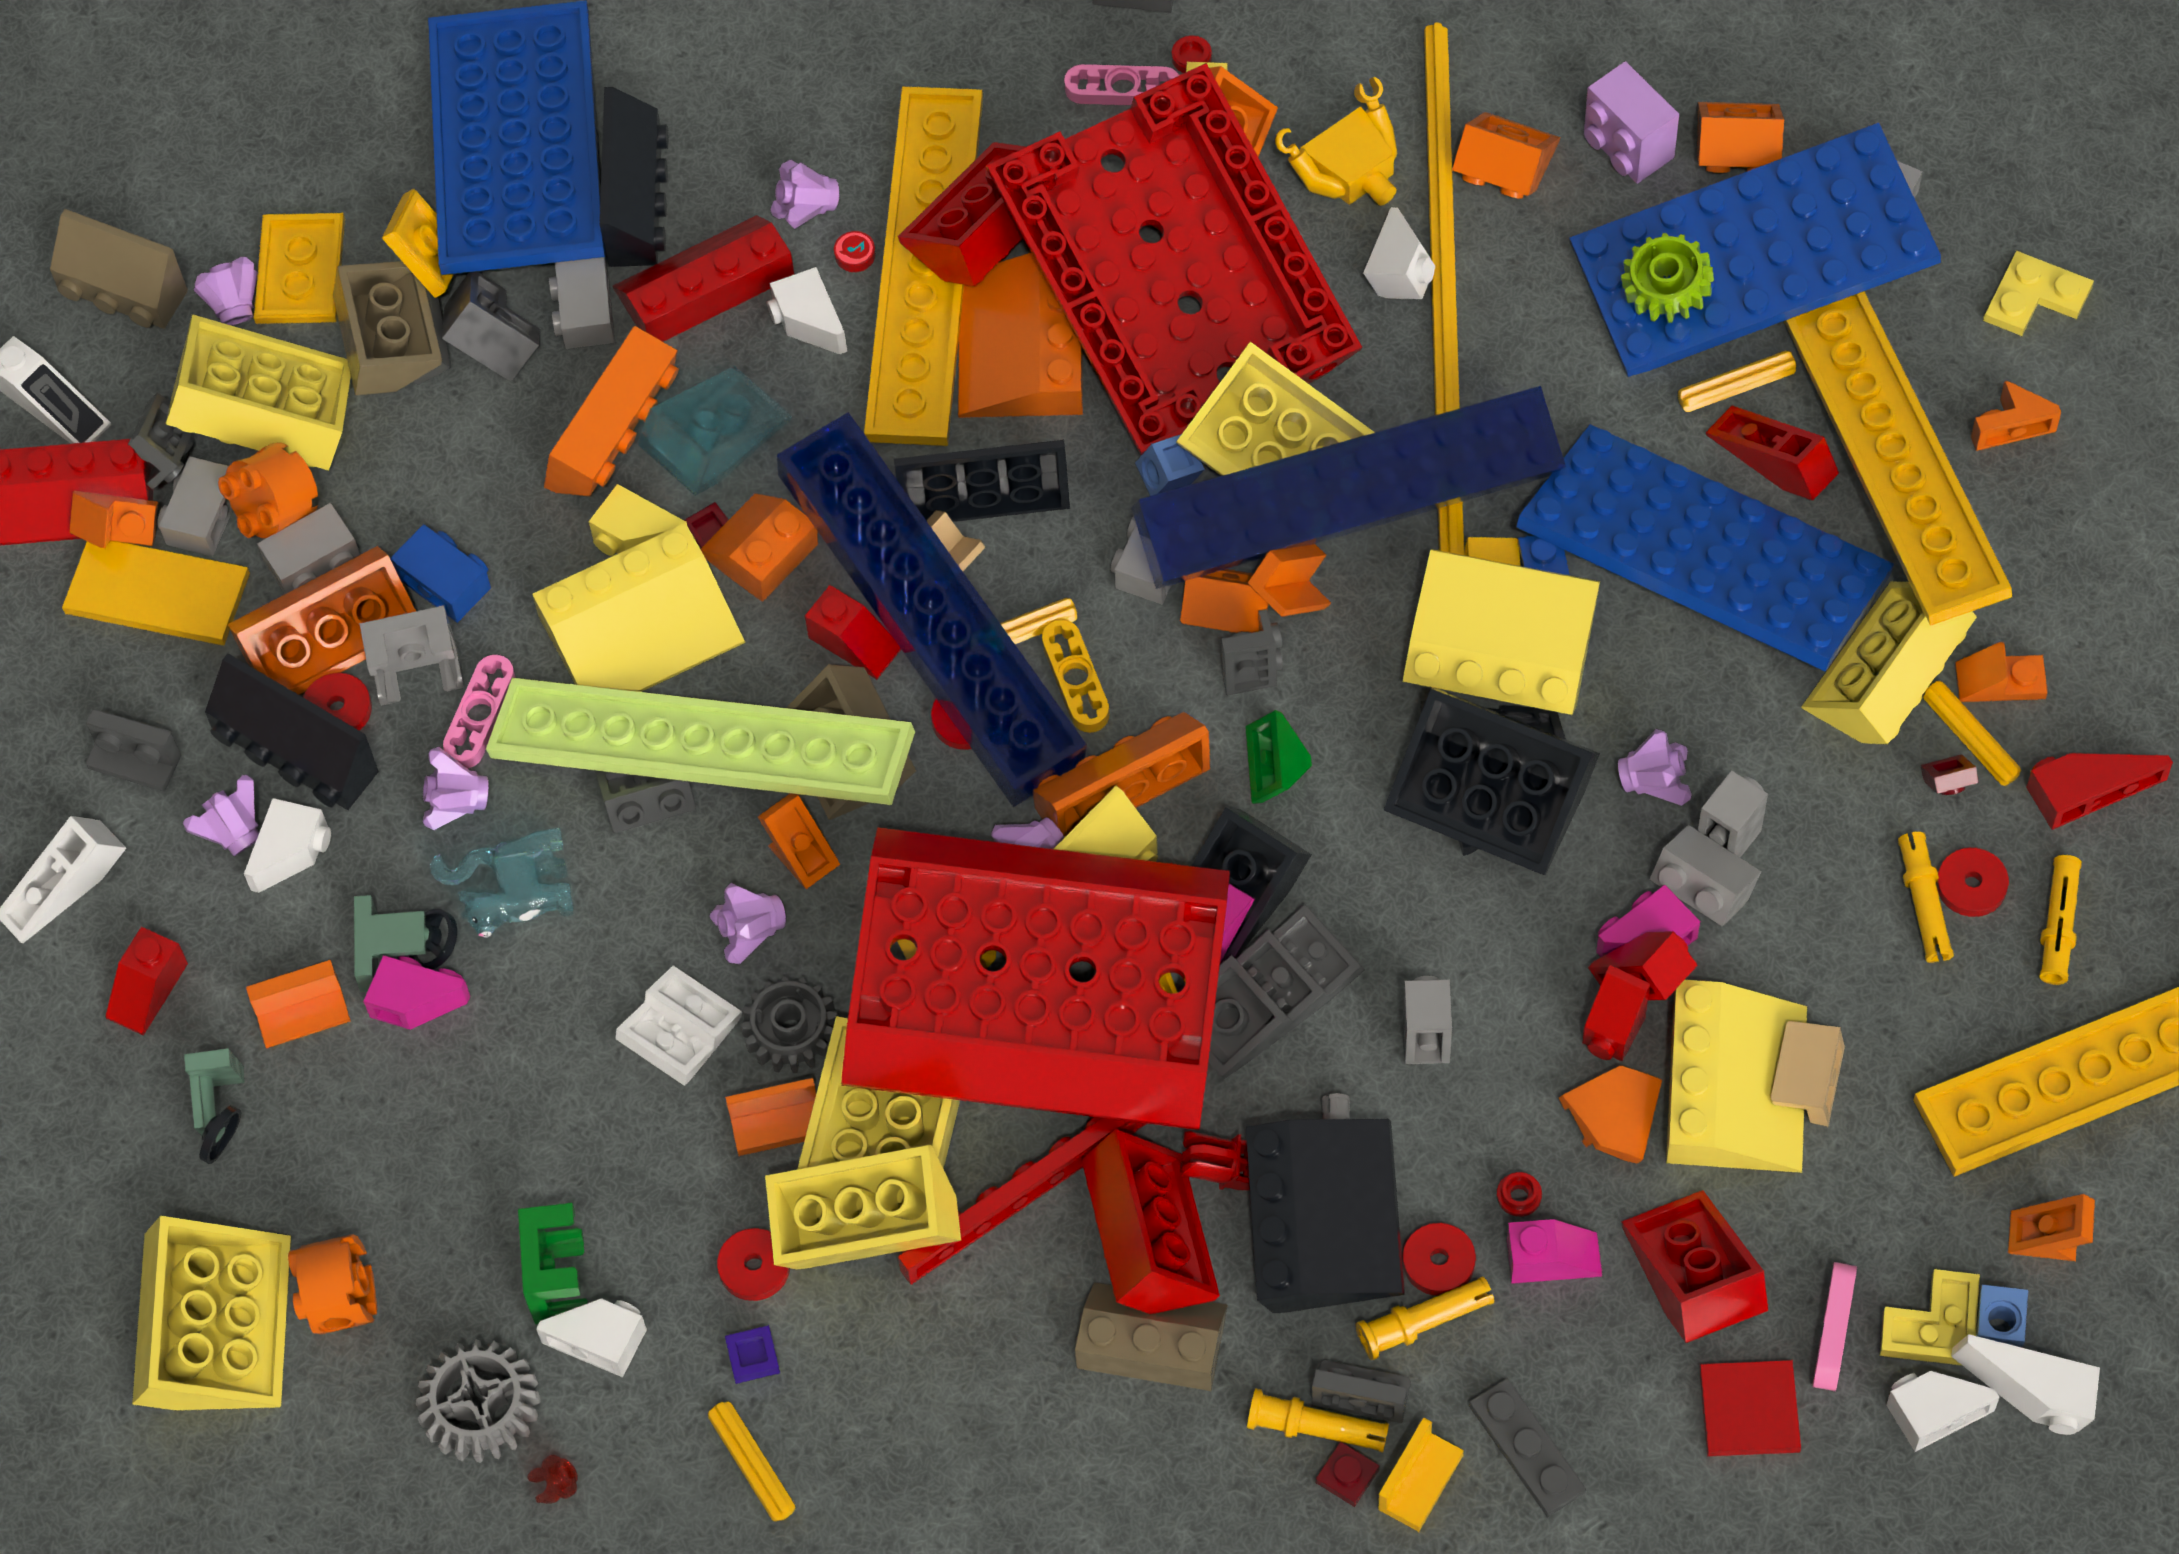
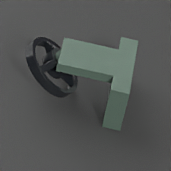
M371 895L354 896V976L360 992L368 991L378 969V958L383 957V955L388 957L409 955V958L416 960L424 968L431 970L441 966L451 955L457 940V924L450 913L441 909H431L427 912L377 914ZM444 917L448 925V936L442 950L439 945L442 938L439 926ZM426 951L437 956L430 962L422 963L417 955L426 954Z
M229 1048L184 1054L185 1072L190 1076L194 1129L202 1136L203 1140L199 1158L207 1164H212L219 1158L235 1134L241 1119V1110L233 1105L226 1107L216 1116L214 1087L245 1083L244 1066Z

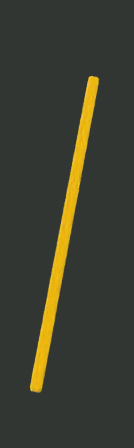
M1435 22L1424 29L1430 255L1431 260L1436 266L1431 281L1439 551L1464 555L1448 29L1443 27L1441 23Z

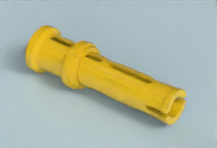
M1482 1276L1475 1281L1408 1309L1398 1305L1391 1308L1390 1314L1368 1323L1361 1320L1355 1325L1357 1335L1369 1359L1375 1360L1379 1358V1353L1401 1343H1404L1406 1346L1413 1344L1414 1340H1417V1334L1486 1305L1494 1304L1493 1294H1487L1491 1288L1487 1280Z
M1258 1388L1254 1390L1247 1422V1428L1252 1430L1256 1426L1282 1431L1285 1437L1292 1438V1436L1297 1437L1298 1433L1379 1450L1382 1453L1384 1452L1385 1438L1389 1429V1423L1384 1424L1304 1406V1401H1301L1298 1397L1286 1400L1263 1395L1262 1389Z

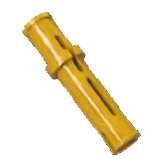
M1912 832L1915 850L1912 849L1908 833L1898 838V845L1900 846L1906 869L1903 879L1905 886L1911 890L1922 936L1925 960L1927 963L1939 962L1936 951L1937 944L1939 945L1943 961L1950 960L1954 957V952L1951 948L1936 887L1939 876L1937 868L1931 866L1926 834L1924 832Z
M2059 855L2054 858L2046 929L2042 930L2040 942L2044 946L2040 979L2045 983L2053 985L2064 984L2068 981L2071 949L2076 946L2077 940L2073 927L2082 861L2071 855ZM2066 887L2064 910H2060L2062 888ZM2061 928L2059 951H2055L2057 930Z

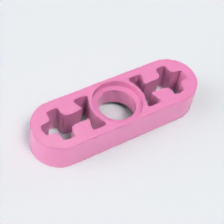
M1082 64L1076 65L1067 71L1064 78L1065 93L1071 101L1078 104L1131 105L1133 97L1143 93L1141 92V80H1146L1145 88L1147 91L1160 85L1161 81H1169L1179 76V74L1172 68L1160 66ZM1080 79H1087L1086 89H1078ZM1100 79H1105V91H1100ZM1119 80H1128L1133 83L1134 87L1129 92L1119 93L1113 90L1112 85Z
M501 655L487 656L477 664L443 741V750L467 769L477 765L482 759L511 679L516 678L511 662ZM497 669H501L504 678L495 679L491 687L493 693L491 695L487 692L490 685L487 673L494 674ZM485 704L491 708L490 715L484 720L474 721L468 717L470 709L475 705ZM467 728L472 731L469 742L473 750H465L462 755H458L454 746H462L467 738Z
M1838 1262L1833 1264L1823 1321L1824 1327L1822 1337L1820 1338L1812 1387L1836 1391L1857 1266Z

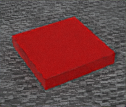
M1793 1360L1700 1364L1707 1457L1800 1453L1801 1440Z

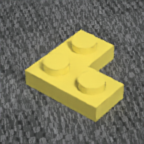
M2016 251L1985 313L1983 321L2022 336L2038 304L2077 319L2092 289L2094 280Z
M1934 1269L1931 1279L1929 1312L1885 1307L1882 1319L1880 1356L1961 1365L1951 1357L1952 1348L1968 1334L1976 1336L1980 1274Z

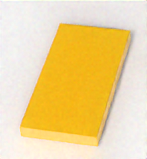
M87 541L62 609L68 615L224 646L230 631L227 624L234 620L250 572L248 567L118 541H110L106 548H100Z

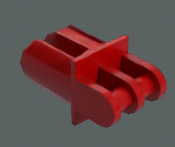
M1193 1131L1184 1133L1183 1146L1187 1149L1182 1152V1162L1185 1164L1181 1168L1182 1176L1219 1183V1189L1221 1190L1226 1187L1250 1191L1247 1141L1241 1139V1134L1229 1140Z

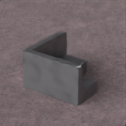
M477 271L469 272L445 304L442 339L511 381L539 346L540 328L505 307L506 289Z

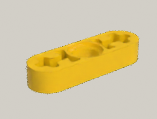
M1068 620L1053 621L1045 627L1042 633L1043 650L1074 726L1083 732H1097L1104 728L1109 720L1107 698L1078 627ZM1062 634L1065 639H1068V648L1071 656L1063 657L1060 644L1054 643L1055 635ZM1071 669H1081L1087 673L1088 677L1080 685H1071L1064 680V675ZM1087 693L1091 707L1097 709V717L1089 719L1087 714H1082L1083 701L1081 696Z

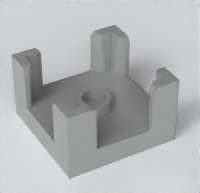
M444 606L359 623L367 668L370 676L375 678L377 695L381 706L401 700L396 672L439 663L444 691L464 688L457 646Z

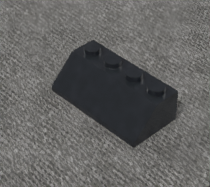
M604 87L600 228L609 267L654 266L658 264V251H665L666 249L665 228L659 227V217H666L667 215L666 193L660 192V183H667L668 180L666 158H661V149H668L669 145L667 124H660L657 108L614 87Z
M227 654L224 657L205 710L212 728L210 730L211 734L226 746L230 747L235 743L244 748L246 756L257 765L265 767L269 763L279 769V775L289 784L299 787L303 783L313 789V795L324 805L332 808L335 804H338L349 810L379 772L366 735L234 656Z

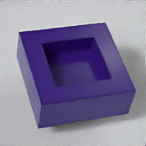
M769 1325L725 1336L736 1384L780 1373Z

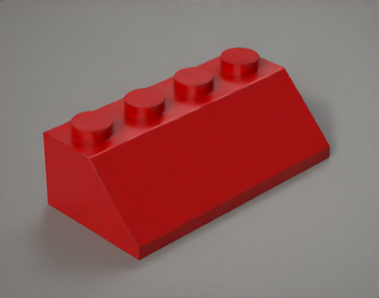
M993 142L897 236L899 242L945 282L976 286L983 281L986 274L1000 260L1004 259L1010 250L1023 238L986 166L1026 146Z
M756 215L612 287L635 325L664 342L771 289L770 283L795 274L791 252L772 222Z
M130 439L0 450V546L81 539L70 533L74 490L153 501L154 489L152 490L147 486L146 482L154 465L144 461L137 455L135 450L128 445Z
M1113 1130L1082 1159V1165L1116 1302L1148 1314H1156L1215 1301L1220 1294L1189 1177L1181 1175V1168L1185 1165L1182 1162V1154L1123 1131Z

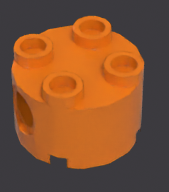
M282 442L272 443L263 447L251 457L234 461L227 468L226 475L219 478V490L229 500L232 510L237 516V526L240 532L247 538L253 536L268 538L317 510V506L312 507V499L318 497V492L311 470L296 451L288 454L284 450L288 445Z
M354 1234L303 1245L299 1249L289 1251L288 1253L289 1267L292 1275L295 1278L297 1277L299 1292L293 1294L295 1313L299 1320L308 1318L309 1326L314 1334L322 1335L373 1323L375 1320L372 1315L377 1314L374 1274L371 1264L363 1266L359 1256L365 1255L367 1252L359 1237Z

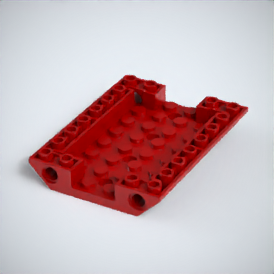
M1207 63L1134 96L1130 109L1064 139L1061 131L986 166L989 175L1140 455L1151 444L1181 435L1219 385L1220 381L1217 378V371L1223 367L1231 368L1250 342L1308 384L1322 378L1362 349V345ZM1106 155H1116L1121 158L1124 167L1118 172H1109L1103 168L1101 159ZM1146 225L1156 226L1162 233V239L1156 243H1148L1141 238L1139 230ZM1184 296H1192L1199 301L1201 309L1195 314H1186L1179 308L1178 300Z
M877 827L870 859L848 1014L841 1086L1199 1130L1208 1069L1230 871ZM906 939L913 942L917 948L915 955L908 960L895 958L890 950L896 941ZM995 950L1004 955L1006 964L1002 969L988 971L981 965L980 958L987 951ZM1081 961L1087 962L1094 967L1096 974L1088 982H1078L1070 975L1069 970L1072 965ZM1166 973H1177L1183 978L1185 986L1178 993H1167L1160 987V978Z

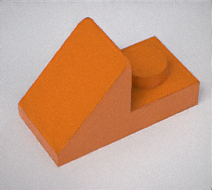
M2005 381L2000 397L2004 411L1998 409L1990 410L1983 413L1980 417H1976L1971 439L1976 451L2056 432L2061 416L2060 407L2014 383Z
M74 490L70 533L100 548H106L110 541L152 546L156 533L158 502Z
M1998 642L1955 663L1958 695L1961 702L2046 699L2047 697L2043 655L2006 656L2004 642Z
M788 794L758 816V819L773 841L768 847L805 889H808L840 865V862L798 794Z
M2080 1194L2012 1210L2008 1253L2076 1261L2077 1246L2093 1243L2095 1200L2085 1194Z

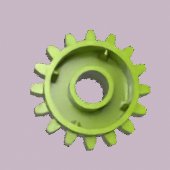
M1663 233L1662 237L1646 238V243L1640 248L1636 246L1632 248L1633 258L1624 260L1625 273L1621 274L1623 289H1625L1627 303H1635L1637 314L1640 315L1648 309L1651 321L1655 322L1660 314H1666L1668 323H1672L1675 313L1680 312L1687 319L1690 317L1689 307L1693 306L1700 310L1704 307L1702 296H1711V282L1714 281L1713 267H1710L1708 252H1700L1699 242L1689 243L1685 240V235L1682 234L1678 237H1673Z

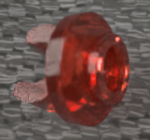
M549 1455L543 1459L541 1468L532 1470L527 1476L529 1482L538 1483L545 1480L547 1483L545 1491L535 1497L537 1503L552 1504L557 1502L560 1497L568 1499L577 1490L576 1482L578 1475L574 1466L567 1459H561L556 1455Z

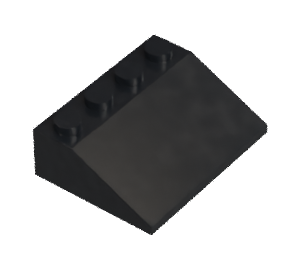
M1064 440L894 459L903 528L922 526L936 510L946 512L952 522L1070 509Z
M1431 688L1384 811L1539 874L1546 875L1586 791L1600 753L1453 694Z
M1301 1119L1247 1126L1246 1137L1257 1301L1272 1313H1288L1405 1295L1391 1120Z

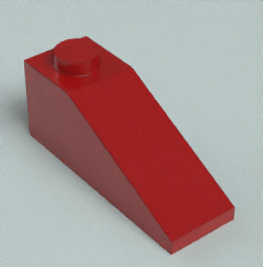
M1731 406L1706 432L1709 438L1780 489L1812 501L1839 474L1824 436L1735 406Z
M2069 753L2058 759L2048 757L2038 762L2031 770L2026 788L2051 830L2166 781L2173 761L2169 755Z

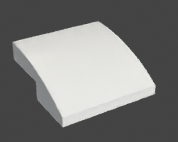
M672 966L645 992L644 1003L617 1028L616 1040L685 1086L738 1023L742 1016V1011L675 966Z

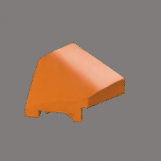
M1618 1066L1558 1098L1564 1110L1569 1109L1584 1136L1582 1142L1586 1147L1593 1144L1595 1149L1624 1161L1638 1164L1644 1158L1662 1079L1631 1068Z

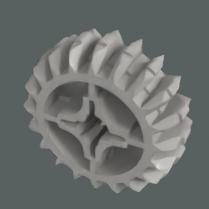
M477 1339L472 1344L471 1351H466L462 1344L457 1343L455 1346L457 1355L452 1358L447 1353L441 1352L439 1358L443 1365L440 1368L435 1365H428L426 1371L432 1380L419 1381L418 1388L424 1395L416 1398L417 1409L423 1412L419 1415L418 1421L422 1428H428L426 1432L428 1440L431 1443L440 1441L439 1449L445 1455L455 1449L456 1458L462 1462L468 1456L469 1450H472L475 1461L479 1463L483 1461L484 1450L490 1449L495 1459H499L501 1457L499 1445L506 1443L509 1449L516 1451L517 1443L513 1435L517 1433L519 1436L529 1437L530 1430L525 1422L537 1421L538 1413L533 1406L541 1402L539 1392L533 1390L537 1387L538 1381L534 1374H528L530 1370L528 1362L525 1359L516 1361V1351L511 1347L501 1353L500 1344L495 1341L489 1345L486 1351H484L481 1341ZM475 1371H492L507 1379L500 1381L498 1378L483 1380L476 1375ZM462 1377L460 1389L456 1393L447 1396L448 1401L443 1402L451 1385ZM473 1385H475L478 1394L484 1400V1403L481 1404L484 1415H480L477 1406H474L472 1401L474 1397ZM513 1398L507 1413L494 1424L495 1412L500 1407L507 1405L508 1399ZM454 1419L457 1422L471 1420L480 1426V1430L461 1429L453 1426L448 1421Z

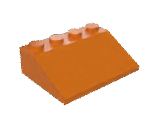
M1032 253L998 262L986 274L984 280L976 286L964 285L959 333L958 418L1083 415V347Z

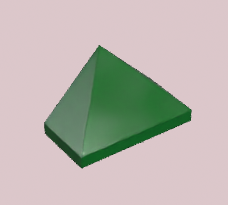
M1275 710L1246 726L1251 802L1253 804L1263 803L1288 790L1312 767L1311 755L1282 712Z

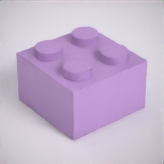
M1626 61L1588 87L1584 136L1594 149L1599 150L1601 148L1610 157L1614 169L1620 175L1626 176L1628 174L1638 184L1674 158L1679 113Z

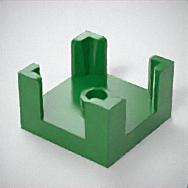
M573 1203L518 1209L523 1295L535 1325L544 1319L588 1304L586 1298L552 1302V1299L580 1295L577 1269L575 1267L556 1269L554 1258L581 1256L584 1254L582 1229L576 1228L545 1232L544 1230L545 1228L573 1225L575 1217Z

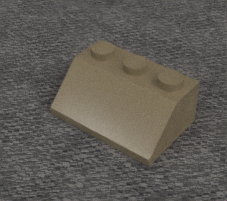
M64 209L62 212L50 271L58 291L64 297L73 301H78L80 298L91 301L99 310L107 314H114L117 311L128 315L133 322L142 327L149 328L152 324L165 329L188 291L173 249L70 210Z
M402 261L337 266L333 299L355 395L397 392L441 365L442 357L425 286Z
M828 664L786 707L788 709L891 720L865 667ZM909 755L907 756L897 789L916 772ZM818 797L828 820L869 804V802Z
M1094 1282L1083 1308L1075 1347L1076 1366L1078 1369L1212 1391L1228 1305L1207 1302L1156 1314H1148L1117 1303L1112 1285Z

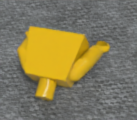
M1376 77L1369 79L1370 85L1373 88L1372 97L1365 94L1361 83L1357 84L1354 90L1356 99L1361 103L1367 104L1368 109L1366 111L1360 106L1300 147V149H1298L1296 144H1291L1287 148L1283 145V135L1287 132L1291 133L1289 128H1283L1276 134L1275 144L1277 149L1282 153L1290 154L1288 158L1289 163L1311 193L1332 199L1341 198L1349 205L1366 193L1380 206L1387 204L1395 196L1397 189L1388 180L1394 174V160L1397 156L1395 134L1385 105L1379 104L1378 98L1382 95L1383 86Z

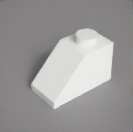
M1391 207L1363 274L1378 296L1390 299H1422L1429 282L1433 279L1436 266L1400 210Z
M816 267L770 283L772 300L767 301V307L775 325L782 323L787 336L837 354L847 352L844 330Z
M272 799L244 872L251 891L259 893L315 864L319 852L324 853L327 850L331 839V828L328 827L321 809Z
M603 1299L544 1319L539 1322L536 1328L542 1344L621 1377L624 1376L647 1331L643 1317L640 1315L641 1312L636 1307L621 1300H617L613 1304Z
M1929 1371L1919 1377L1912 1373L1895 1382L1891 1387L1892 1391H1890L1886 1406L1916 1452L1994 1412L2000 1397L1995 1389Z

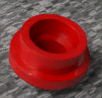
M1515 1172L1505 1176L1500 1181L1497 1188V1201L1506 1213L1517 1217L1527 1216L1536 1211L1540 1206L1542 1189L1539 1182L1530 1174ZM1516 1189H1522L1528 1194V1197L1524 1201H1516L1511 1197V1193Z

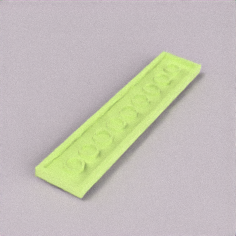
M512 678L486 750L489 756L494 759L892 805L915 730L911 722Z

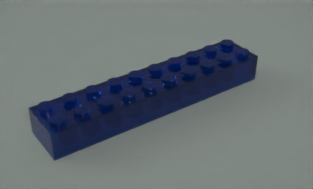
M1538 386L1142 498L1133 505L1132 512L1155 587L1158 589L1263 559L1270 550L1312 545L1546 478L1552 472L1562 470L1566 465L1542 388Z
M849 412L777 454L778 476L1011 805L1015 807L1031 797L1033 790L1047 777L1052 775L1061 776L1074 769L1086 757L1087 744Z

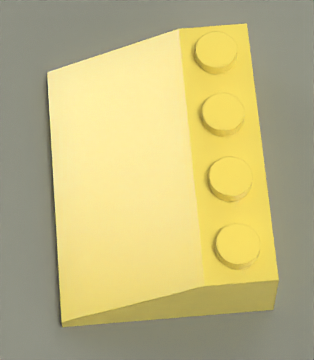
M192 315L170 401L166 425L177 427L184 432H195L219 439L227 444H237L258 451L272 443L282 442L288 445L284 448L288 454L296 451L304 459L308 467H318L329 471L343 431L351 379L348 361L342 357Z
M1251 342L1176 441L1179 446L1311 542H1314L1387 442Z
M686 523L532 594L538 617L575 685L642 692L745 643L712 571Z
M1431 549L1410 638L1402 682L1573 715L1578 702L1600 581Z
M1684 980L1676 988L1673 998L1666 1163L1802 1173L1804 1109L1774 1105L1771 1101V1093L1786 1024L1789 1021L1807 1023V1006L1723 982Z
M836 1016L798 1169L925 1145L933 1147L944 1169L960 1100L841 1086L848 1018Z
M160 1216L144 1234L133 1405L169 1410L281 1407L290 1235Z

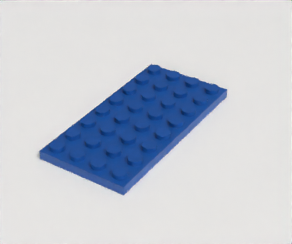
M587 0L428 18L438 259L441 275L605 257L604 242L600 228L601 189Z
M1879 123L1570 237V244L1627 377L1659 368L1941 263V254ZM1663 233L1673 237H1678L1682 234L1685 235V240L1689 243L1699 242L1700 252H1708L1710 267H1713L1714 281L1711 282V296H1702L1704 307L1701 310L1693 306L1689 307L1690 317L1687 319L1680 312L1675 313L1672 323H1668L1666 314H1660L1655 322L1651 321L1648 309L1640 315L1637 314L1635 303H1627L1625 289H1623L1621 274L1625 273L1624 260L1633 258L1632 248L1634 246L1640 248L1646 243V238L1662 237Z
M1591 424L1521 512L1516 528L1825 672L1886 583L1894 566V563L1880 558L1874 553L1867 552L1841 540L1835 535L1828 534L1806 524L1796 517L1780 512L1759 500L1743 495L1724 486L1722 483L1706 478L1680 464L1669 461L1643 447L1632 444Z

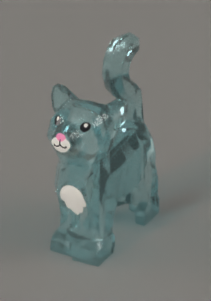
M560 828L533 832L518 840L501 842L492 848H479L467 852L456 869H448L441 855L434 856L430 863L431 873L434 878L445 885H458L469 879L479 864L490 866L498 886V893L458 892L459 900L465 904L462 918L468 919L470 927H473L480 937L487 938L491 936L495 929L506 922H528L548 911H558L563 916L574 915L570 885L568 883H538V877L542 875H552L555 879L567 877L565 860L553 857V852L563 850Z

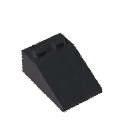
M1228 807L1224 809L1191 865L1193 867L1230 871L1229 884L1255 898L1222 961L1227 960L1231 955L1235 959L1239 957L1291 891L1312 855L1245 811Z

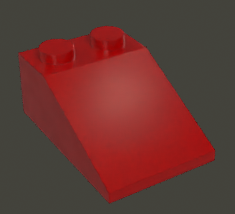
M1703 1190L1621 1221L1622 1228L1665 1315L1685 1343L1768 1311L1764 1270Z

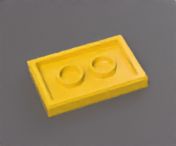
M343 213L263 215L254 321L256 324L337 322L333 291L337 266L342 264L345 226Z

